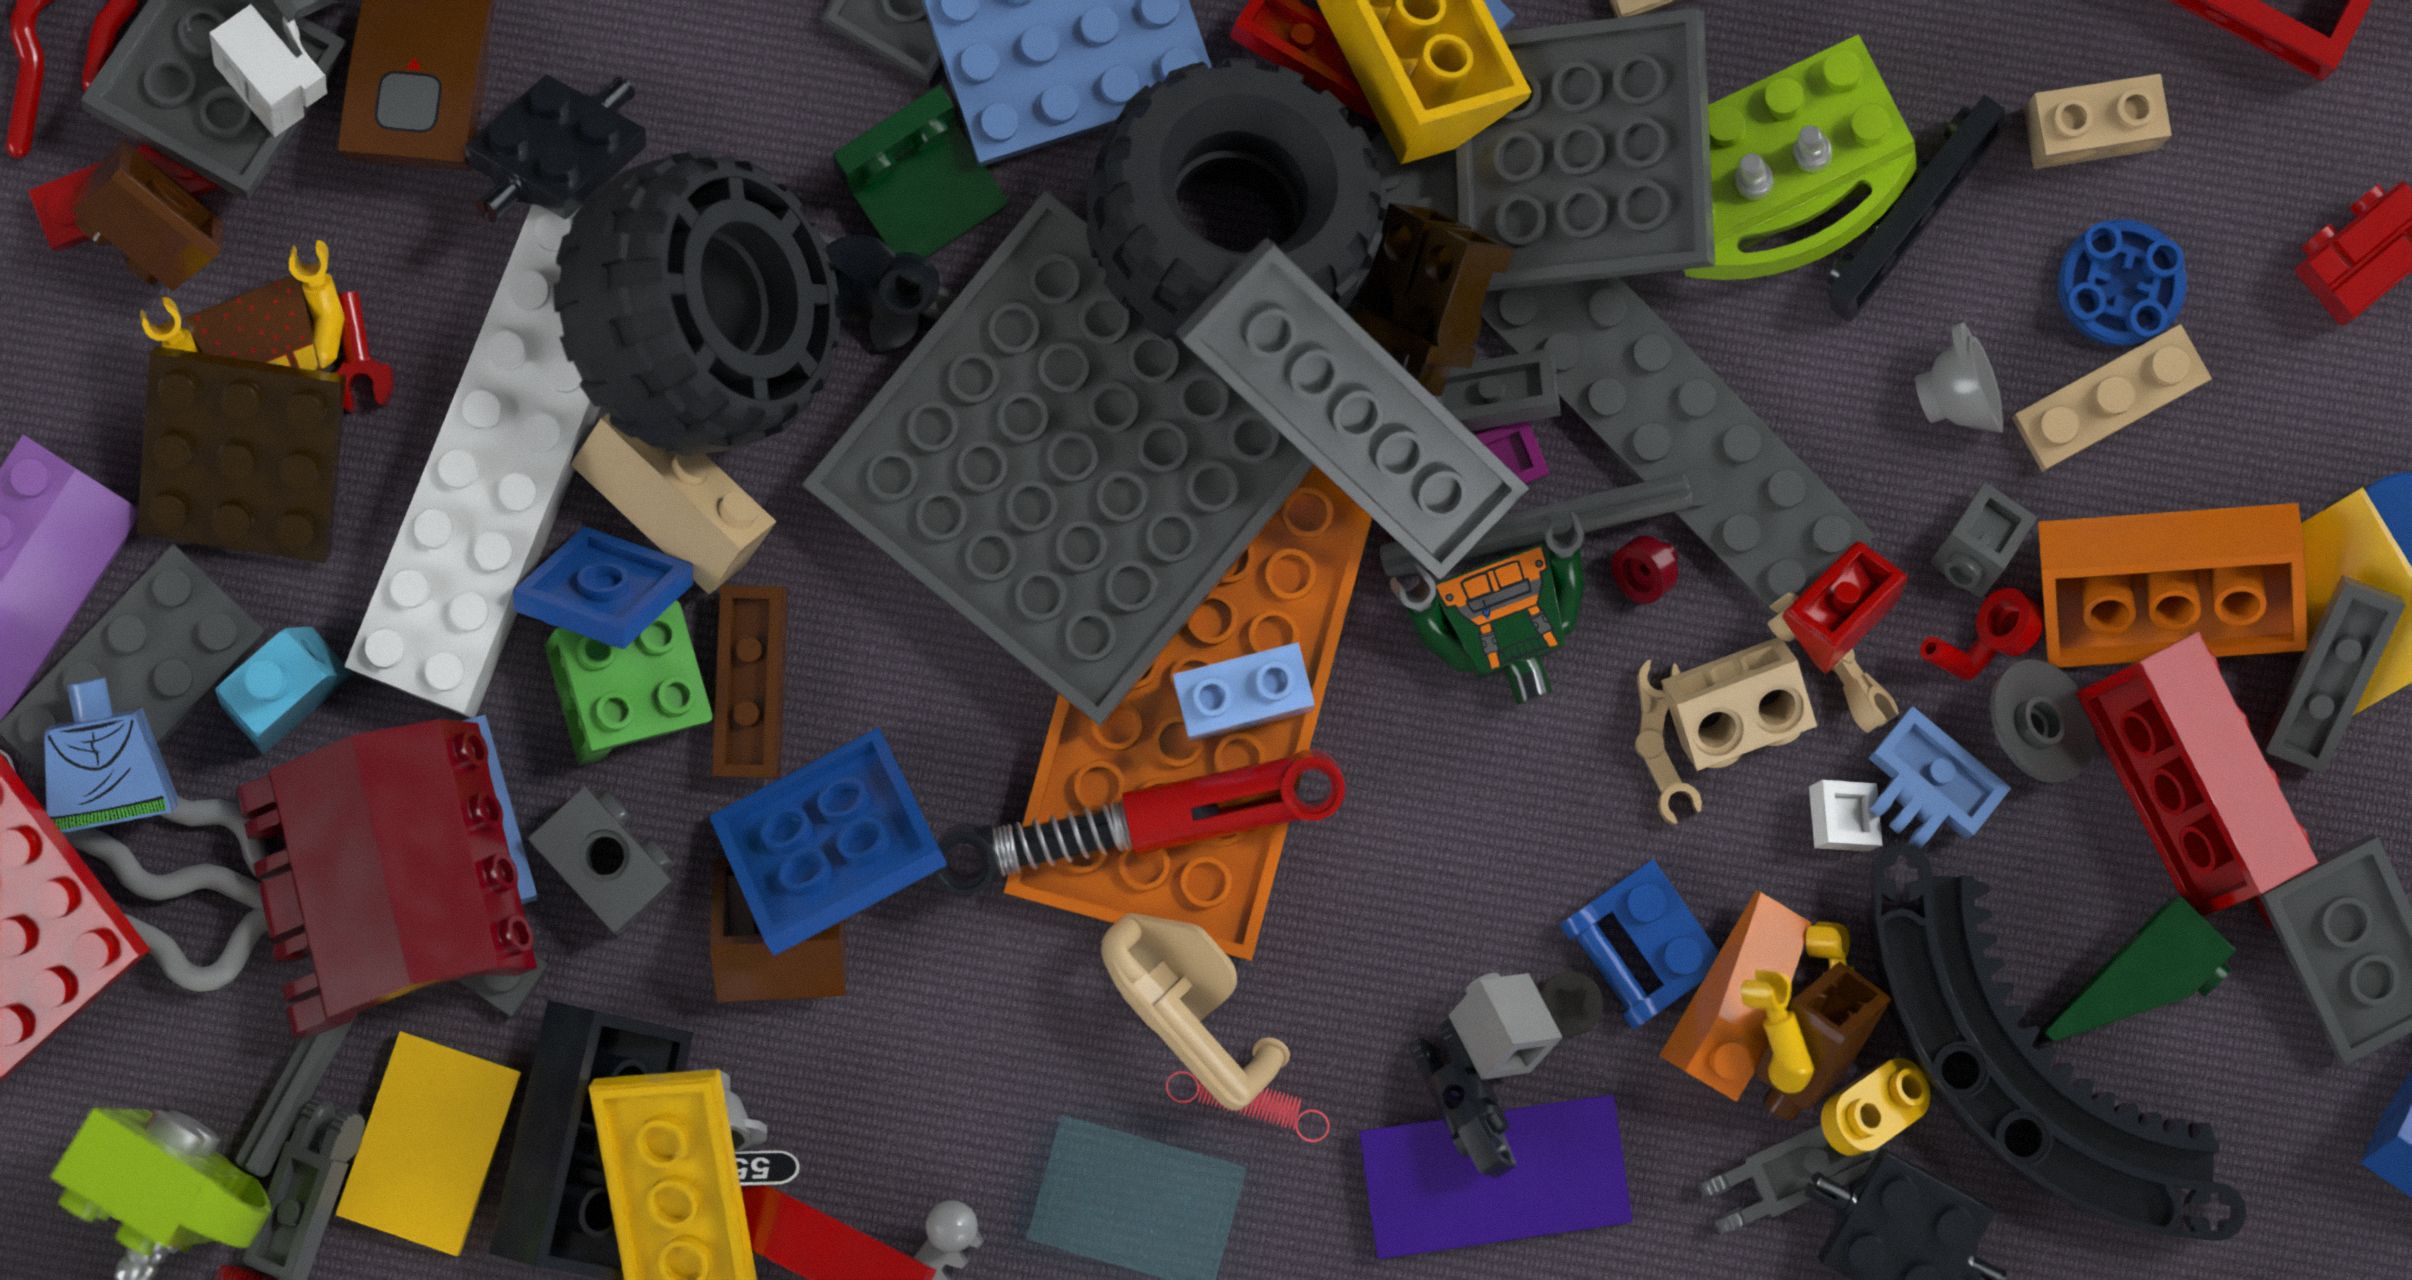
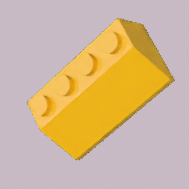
M1316 0L1400 165L1458 148L1525 102L1532 93L1484 0Z

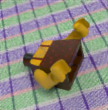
M316 240L315 249L319 261L315 264H305L299 260L296 246L293 245L289 255V270L292 275L184 317L188 329L181 328V317L176 303L171 298L162 297L163 305L171 314L170 319L164 324L156 325L151 323L147 319L146 313L141 310L140 319L143 329L150 338L162 341V347L327 372V366L337 359L345 320L331 275L326 273L329 258L328 247L325 242Z
M1817 922L1815 926L1812 925L1807 929L1806 950L1808 956L1828 958L1829 970L1823 972L1819 979L1795 997L1787 1010L1785 1008L1790 1000L1791 982L1784 974L1756 969L1754 971L1756 980L1745 979L1741 984L1743 1004L1747 1007L1767 1010L1768 1018L1763 1024L1770 1043L1756 1068V1074L1760 1080L1770 1086L1763 1098L1764 1105L1773 1114L1786 1120L1797 1118L1802 1108L1810 1109L1839 1084L1892 1000L1891 996L1857 974L1854 966H1847L1846 958L1850 951L1851 934L1846 926L1840 923Z

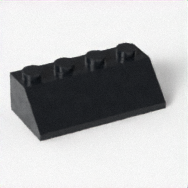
M548 1000L489 1254L539 1268L607 1280H624L589 1086L595 1078L685 1072L694 1032Z

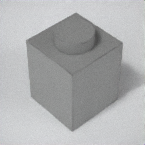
M1489 973L1477 978L1466 988L1467 995L1448 1015L1481 1080L1531 1073L1562 1038L1529 973L1503 977L1499 973Z

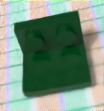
M940 85L832 153L836 172L881 240L895 253L911 252L927 259L1007 207L1008 201L986 166L977 167L970 143L954 120V105Z

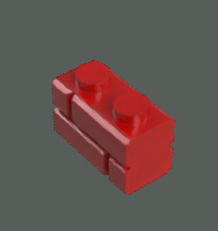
M2402 181L2388 192L2378 183L2349 207L2356 216L2352 222L2339 232L2329 223L2300 247L2308 258L2294 268L2296 274L2315 296H2318L2320 303L2336 322L2343 327L2412 272V189Z

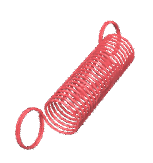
M1187 1071L1174 1072L1166 1082V1091L1172 1100L1178 1103H1188L1194 1100L1200 1091L1198 1102L1201 1101L1204 1093L1202 1102L1204 1104L1208 1090L1205 1089L1201 1082L1199 1084L1198 1079L1193 1074ZM1180 1073L1187 1074L1196 1081L1197 1092L1194 1097L1188 1100H1178L1170 1094L1168 1082L1174 1075ZM1268 1087L1265 1094L1263 1089L1260 1095L1250 1103V1106L1248 1105L1244 1109L1243 1116L1246 1115L1248 1110L1247 1117H1249L1253 1108L1252 1119L1257 1110L1256 1120L1261 1112L1260 1121L1265 1113L1264 1122H1266L1269 1115L1268 1123H1270L1273 1116L1272 1125L1275 1123L1276 1118V1126H1278L1280 1119V1127L1283 1126L1285 1121L1284 1128H1286L1289 1122L1288 1129L1290 1130L1293 1124L1292 1130L1294 1131L1296 1128L1297 1134L1307 1142L1321 1141L1329 1132L1330 1124L1324 1113L1309 1109L1303 1111L1298 1116L1301 1097L1296 1106L1297 1096L1292 1104L1293 1095H1291L1288 1103L1289 1094H1287L1284 1101V1092L1280 1100L1281 1091H1279L1276 1098L1277 1090H1275L1272 1097L1273 1089L1270 1090L1268 1095ZM1210 1092L1208 1094L1206 1105L1209 1104V1101L1212 1096ZM1212 1096V1100H1211V1105H1210V1106L1213 1105L1214 1100H1215V1098H1214L1213 1096ZM1308 1112H1316L1322 1115L1327 1122L1325 1135L1315 1140L1304 1137L1298 1129V1121L1302 1115Z

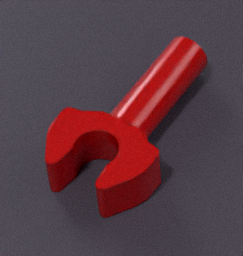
M359 292L338 294L345 317L341 335L345 360L341 367L333 373L346 375L343 408L349 413L355 412V397L352 392V386L360 377L372 379L376 402L380 406L386 407L395 386L394 371L388 364H379L370 357Z

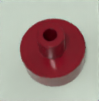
M1637 536L1613 555L1611 569L1614 580L1620 590L1633 601L1641 604L1654 603L1672 590L1677 583V553L1674 547L1667 542H1660L1650 536Z

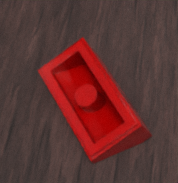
M1860 541L1855 542L1784 611L1782 618L1814 664L1827 674L1897 604L1909 576Z

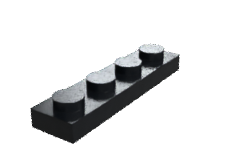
M1984 94L1973 109L1964 106L1957 112L1945 130L1944 137L1948 139L1934 158L1925 155L1917 162V168L1906 185L1909 188L1895 207L1891 205L1866 230V235L1870 238L1855 256L1850 252L1846 253L1832 269L1827 279V283L1831 286L1828 289L1830 309L1851 323L2004 132L2006 129L2004 107Z

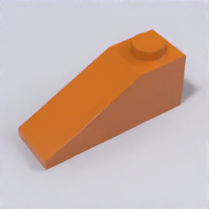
M1756 890L1659 1056L1737 1102L1770 1043L1763 1024L1768 1018L1767 1010L1745 1006L1741 999V984L1745 979L1756 980L1754 976L1756 969L1780 972L1792 982L1806 941L1807 929L1811 926L1812 922Z

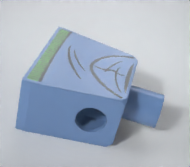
M105 677L67 684L74 720L51 725L45 730L44 737L47 814L61 833L171 813L179 805L177 793L143 709L136 708L113 713Z

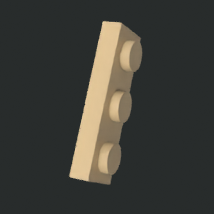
M2179 324L2019 411L2011 418L2041 471L2044 472L2206 384L2212 377L2183 326Z

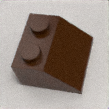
M124 139L118 143L73 195L71 211L78 216L74 220L78 228L100 245L104 246L108 241L113 243L128 255V258L125 260L127 266L150 285L155 286L160 281L174 291L214 260L222 250L223 219Z
M728 858L714 859L709 946L717 1003L846 996L847 946L845 919L773 956L761 935Z

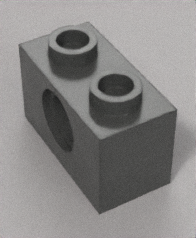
M584 786L527 839L614 934L621 936L677 885L667 873L675 863L650 836L640 843L624 825L632 816L607 789L597 796L592 790ZM604 840H617L624 851V860L621 867L609 875L598 874L593 868L591 861L594 848Z

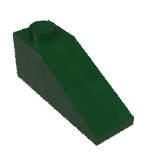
M2181 895L2168 898L2040 1028L2037 1036L2044 1043L2054 1042L2192 996L2196 991L2204 997L2216 988L2231 970L2224 962L2236 950Z

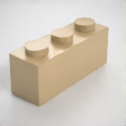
M607 413L599 420L570 465L665 554L692 563L693 580L708 594H711L746 565L777 521L709 459L705 453L684 456L666 453V449L651 447L637 437L630 438L614 427L609 421L611 414Z

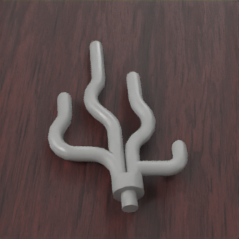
M177 796L179 805L171 813L159 815L172 822L190 827L222 825L234 832L239 840L243 858L255 877L253 864L271 855L265 840H251L247 838L244 824L251 819L242 817L240 805L222 799L191 801ZM40 804L47 813L46 805ZM91 827L62 833L71 846L107 863L121 885L137 896L158 901L177 898L194 890L206 888L254 908V910L244 916L234 929L220 958L212 965L205 967L194 965L188 961L174 939L158 928L124 914L151 949L149 954L154 957L167 978L184 989L206 992L218 990L232 982L245 966L258 939L268 930L258 888L260 883L226 867L209 863L186 866L169 874L156 875L142 868L128 846L96 828Z

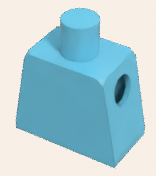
M313 627L285 628L220 683L215 690L221 709L258 751L264 755L355 674L344 667L345 663Z

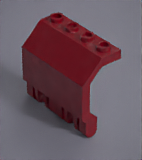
M436 719L351 735L269 770L268 775L236 789L242 817L251 819L244 824L247 838L251 840H266L279 835V833H282L286 849L268 855L253 864L256 878L260 880L266 879V881L258 885L270 940H285L272 947L275 961L292 963L303 960L311 955L314 973L292 980L282 987L285 1002H298L286 1009L293 1037H308L326 1032L351 1022L357 1012L427 985L476 975L519 976L537 969L532 948L533 934L530 925L525 919L517 886L518 871L510 857L502 824L503 809L495 795L487 762L489 757L488 747L480 733L478 723Z

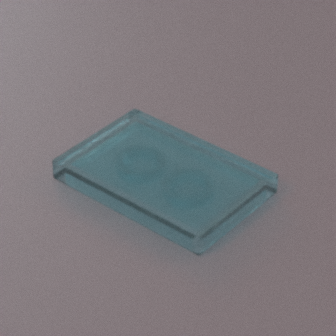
M1061 1115L1026 1240L1167 1280H1216L1247 1167Z

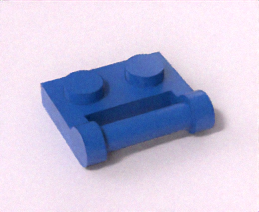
M1654 859L1559 924L1569 940H1572L1574 937L1577 939L1627 1011L1622 1016L1632 1030L1651 1019L1668 1005L1700 984L1719 954L1715 945ZM1609 913L1615 918L1662 985L1648 996L1596 923Z

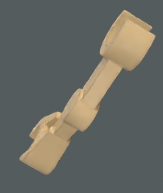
M1786 593L1770 605V608L1778 613V615L1767 622L1771 631L1778 638L1788 642L1796 637L1782 616L1784 611L1799 598L1794 593ZM1853 649L1831 669L1837 673L1845 685L1842 688L1855 722L1866 733L1871 732L1878 726L1882 727L1899 714L1897 705L1890 694L1868 673H1863L1855 661Z
M1647 660L1639 669L1637 675L1642 718L1640 732L1634 745L1637 754L1644 759L1661 792L1658 799V810L1661 817L1669 824L1675 825L1678 821L1668 806V801L1672 794L1678 792L1687 795L1695 814L1701 811L1702 800L1700 794L1693 786L1681 782L1664 748L1662 735L1665 715L1669 706L1664 690L1654 689L1648 682L1647 675L1650 670L1651 660ZM1675 663L1671 666L1670 677L1680 674L1679 668Z

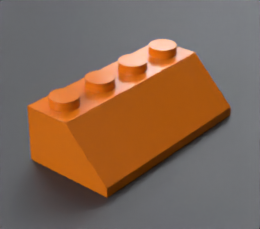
M2298 503L2038 522L2048 663L2057 668L2134 663L2199 632L2206 647L2215 657L2306 651L2305 550Z

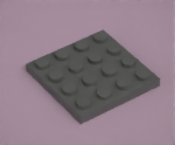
M1698 8L1501 32L1532 93L1525 102L1456 148L1458 221L1514 249L1507 272H1493L1487 291L1715 266L1704 13Z

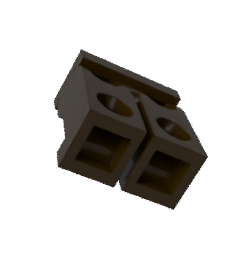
M1389 203L1381 234L1383 236L1365 287V307L1357 306L1353 320L1369 333L1402 367H1404L1406 357L1409 355L1405 370L1433 396H1442L1451 367L1471 368L1476 350L1471 348V346L1475 343L1480 333L1482 324L1480 310L1493 272H1507L1514 249L1478 230L1471 229L1472 227L1437 209Z

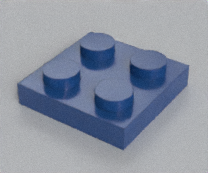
M584 526L513 590L514 611L542 620L549 625L559 626L593 638L603 644L625 649L693 585V564Z

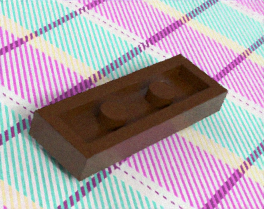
M720 585L712 777L726 779H781L788 589L783 586Z

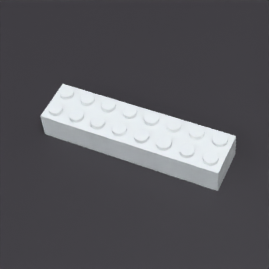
M532 204L344 666L358 675L469 718H474L477 715L518 613L514 611L513 590L535 571L575 472V469L570 464L588 439L600 407H594L580 387L579 383L582 379L573 361H567L560 340V336L564 335L560 313L554 311L553 284L559 282L561 267L556 264V257L562 237L570 232L572 217L580 208L565 220L542 206Z

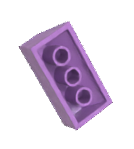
M25 435L21 436L0 468V723L18 705L138 524V507Z

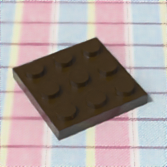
M156 346L149 356L137 534L326 563L332 549L346 375Z

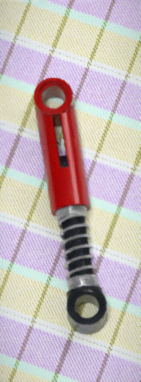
M1317 749L1302 750L1287 758L1123 792V800L1121 802L1116 801V803L1111 802L1109 809L1103 803L1100 811L1090 812L1089 808L1086 807L1084 814L1073 816L1072 812L1068 811L1066 818L1058 820L1051 814L1049 822L1039 823L1034 818L1032 825L1021 827L1020 823L1017 822L1015 829L1010 824L1007 827L1003 825L1002 828L998 826L996 829L992 828L990 824L977 826L972 823H961L948 828L938 838L937 844L948 865L933 872L937 883L946 891L956 895H972L983 890L989 883L1002 881V876L1005 877L1006 874L1009 876L1011 873L1015 875L1016 872L1020 874L1022 866L1030 865L1033 869L1037 870L1039 864L1045 861L1054 866L1057 859L1065 857L1068 862H1072L1074 855L1082 854L1085 858L1089 859L1092 851L1099 850L1103 855H1106L1108 848L1116 846L1120 851L1132 848L1135 855L1303 819L1307 821L1322 820L1331 816L1341 806L1345 796V781L1338 763L1329 754ZM1308 769H1317L1324 772L1330 779L1328 792L1317 800L1301 798L1294 790V782L1301 772ZM1279 789L1281 793L1222 807L1217 805L1218 802ZM958 844L972 845L980 852L983 858V865L974 873L960 874L950 867L947 861V852Z

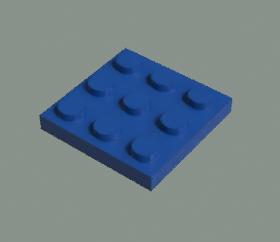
M879 727L709 816L761 935L773 956L948 865Z

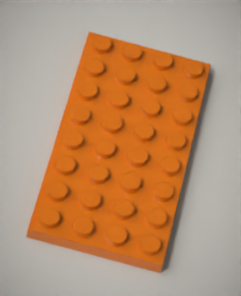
M1315 465L1101 728L1061 695H1058L1022 827L1032 825L1034 818L1039 823L1049 822L1051 814L1058 820L1066 818L1068 811L1072 812L1073 816L1084 814L1086 807L1089 808L1090 812L1100 811L1103 803L1109 809L1111 802L1116 803V801L1121 802L1123 800V792L1287 758L1302 750H1309L1372 517ZM1299 642L1315 703L1313 712L1189 743L1173 682V674ZM1301 772L1296 777V780L1294 782V790L1296 794L1299 789L1303 772ZM1279 789L1218 802L1217 805L1222 807L1281 793ZM1289 823L1135 855L1132 848L1120 851L1116 846L1108 848L1106 855H1103L1099 850L1092 851L1089 859L1085 858L1082 854L1074 855L1072 862H1068L1065 857L1057 859L1054 866H1051L1048 861L1041 862L1037 870L1033 869L1030 865L1022 866L1020 874L1016 872L1015 875L1013 873L1010 876L1008 875L1004 894L1113 924L1127 913L1195 924L1203 928L1226 955L1252 961Z

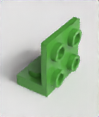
M677 600L625 649L603 644L598 640L561 627L556 628L544 644L578 766L603 760L614 747L705 725L713 717L682 608Z

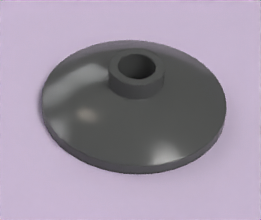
M2036 659L2019 661L2007 667L1998 676L1991 693L1990 709L1992 723L2002 748L2022 771L2043 782H2065L2078 776L2088 766L2095 747V729L2076 694L2080 689L2074 681L2056 666Z

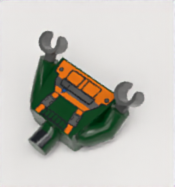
M1570 511L1572 526L1570 530L1561 535L1553 534L1548 516L1541 520L1540 527L1550 548L1549 555L1545 543L1436 583L1421 565L1415 564L1414 568L1419 573L1420 579L1417 586L1409 591H1405L1401 583L1394 576L1390 580L1391 590L1407 607V612L1424 647L1457 672L1473 671L1478 680L1505 671L1517 705L1553 692L1541 657L1557 652L1564 647V637L1570 635L1576 628L1584 592L1581 553L1579 549L1584 540V532L1576 513Z

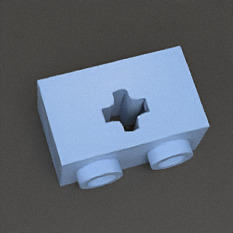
M1299 642L1173 674V682L1189 743L1314 711L1315 703Z

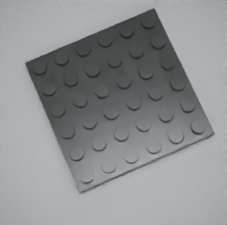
M1045 190L802 485L809 493L1101 728L1315 467V464L1195 352H1192L1179 337L1170 334L1167 341H1165L1142 325L1144 316L1133 306L1129 309H1124L1104 284L1105 269L1099 267L1097 258H1092L1086 236L1087 223Z

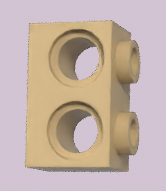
M2161 74L2035 93L2023 108L2034 169L2155 151L2172 136Z
M1778 637L1661 680L1680 745L1697 771L1707 767H1726L1736 762L1744 753L1766 745L1780 746L1788 744L1798 738L1801 732L1817 727L1798 660L1785 642ZM1773 690H1782L1780 696L1773 703L1759 706L1760 701L1767 693ZM1714 712H1722L1721 717L1715 724L1707 728H1699L1700 723L1706 716Z

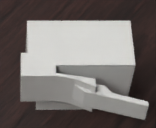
M250 4L209 32L215 67L271 134L276 137L304 117L303 106L307 108L327 94L326 77L305 52L300 42L299 29L294 19L288 22L283 15L282 23L283 31L296 57Z

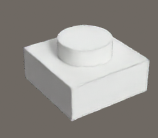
M1821 780L1809 786L1814 848L1871 851L1883 846L1880 817L1878 818L1869 810L1870 806L1878 798L1877 783Z

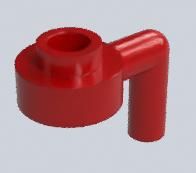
M2000 589L1992 593L1980 607L1976 619L1978 638L1965 652L1936 636H1930L1922 642L1920 655L1924 660L1961 680H1973L1998 653L2005 656H2018L2028 651L2041 635L2044 625L2043 610L2035 599L2017 589Z

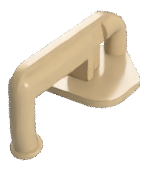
M1127 913L1108 929L1102 939L1101 955L1105 967L1125 1001L1164 1040L1222 1106L1233 1111H1239L1248 1106L1274 1079L1280 1068L1288 1063L1290 1052L1282 1041L1270 1037L1262 1038L1253 1046V1059L1241 1069L1200 1023V1021L1221 1005L1236 988L1237 973L1230 958L1203 928L1195 924Z

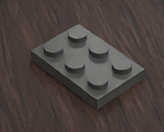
M2369 834L2318 860V864L2258 895L2338 1063L2347 1066L2412 1033V907L2378 836Z

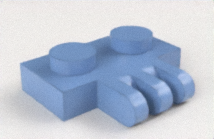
M1913 706L1904 713L1868 758L1892 778L1891 782L1870 806L1869 810L1879 818L1889 810L1893 801L1896 800L1903 808L1891 821L1889 827L1899 834L1914 816L1919 819L1923 824L1914 831L1908 842L1919 850L1943 821L1967 841L1978 831L2011 789L2010 786Z

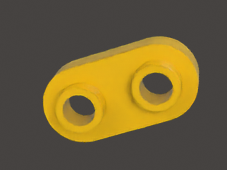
M1903 1058L1892 1059L1873 1067L1831 1096L1824 1104L1821 1113V1125L1827 1141L1836 1151L1847 1156H1858L1880 1147L1925 1114L1930 1103V1087L1927 1078L1915 1063ZM1861 1118L1866 1122V1126L1863 1124Z

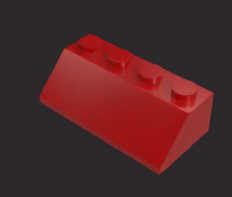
M2199 632L2076 692L2179 894L2202 917L2261 895L2318 864L2309 846V838L2305 829L2296 821L2279 788V780L2275 771L2266 763L2250 732L2249 722L2245 713L2236 705L2220 674L2216 657L2206 647Z

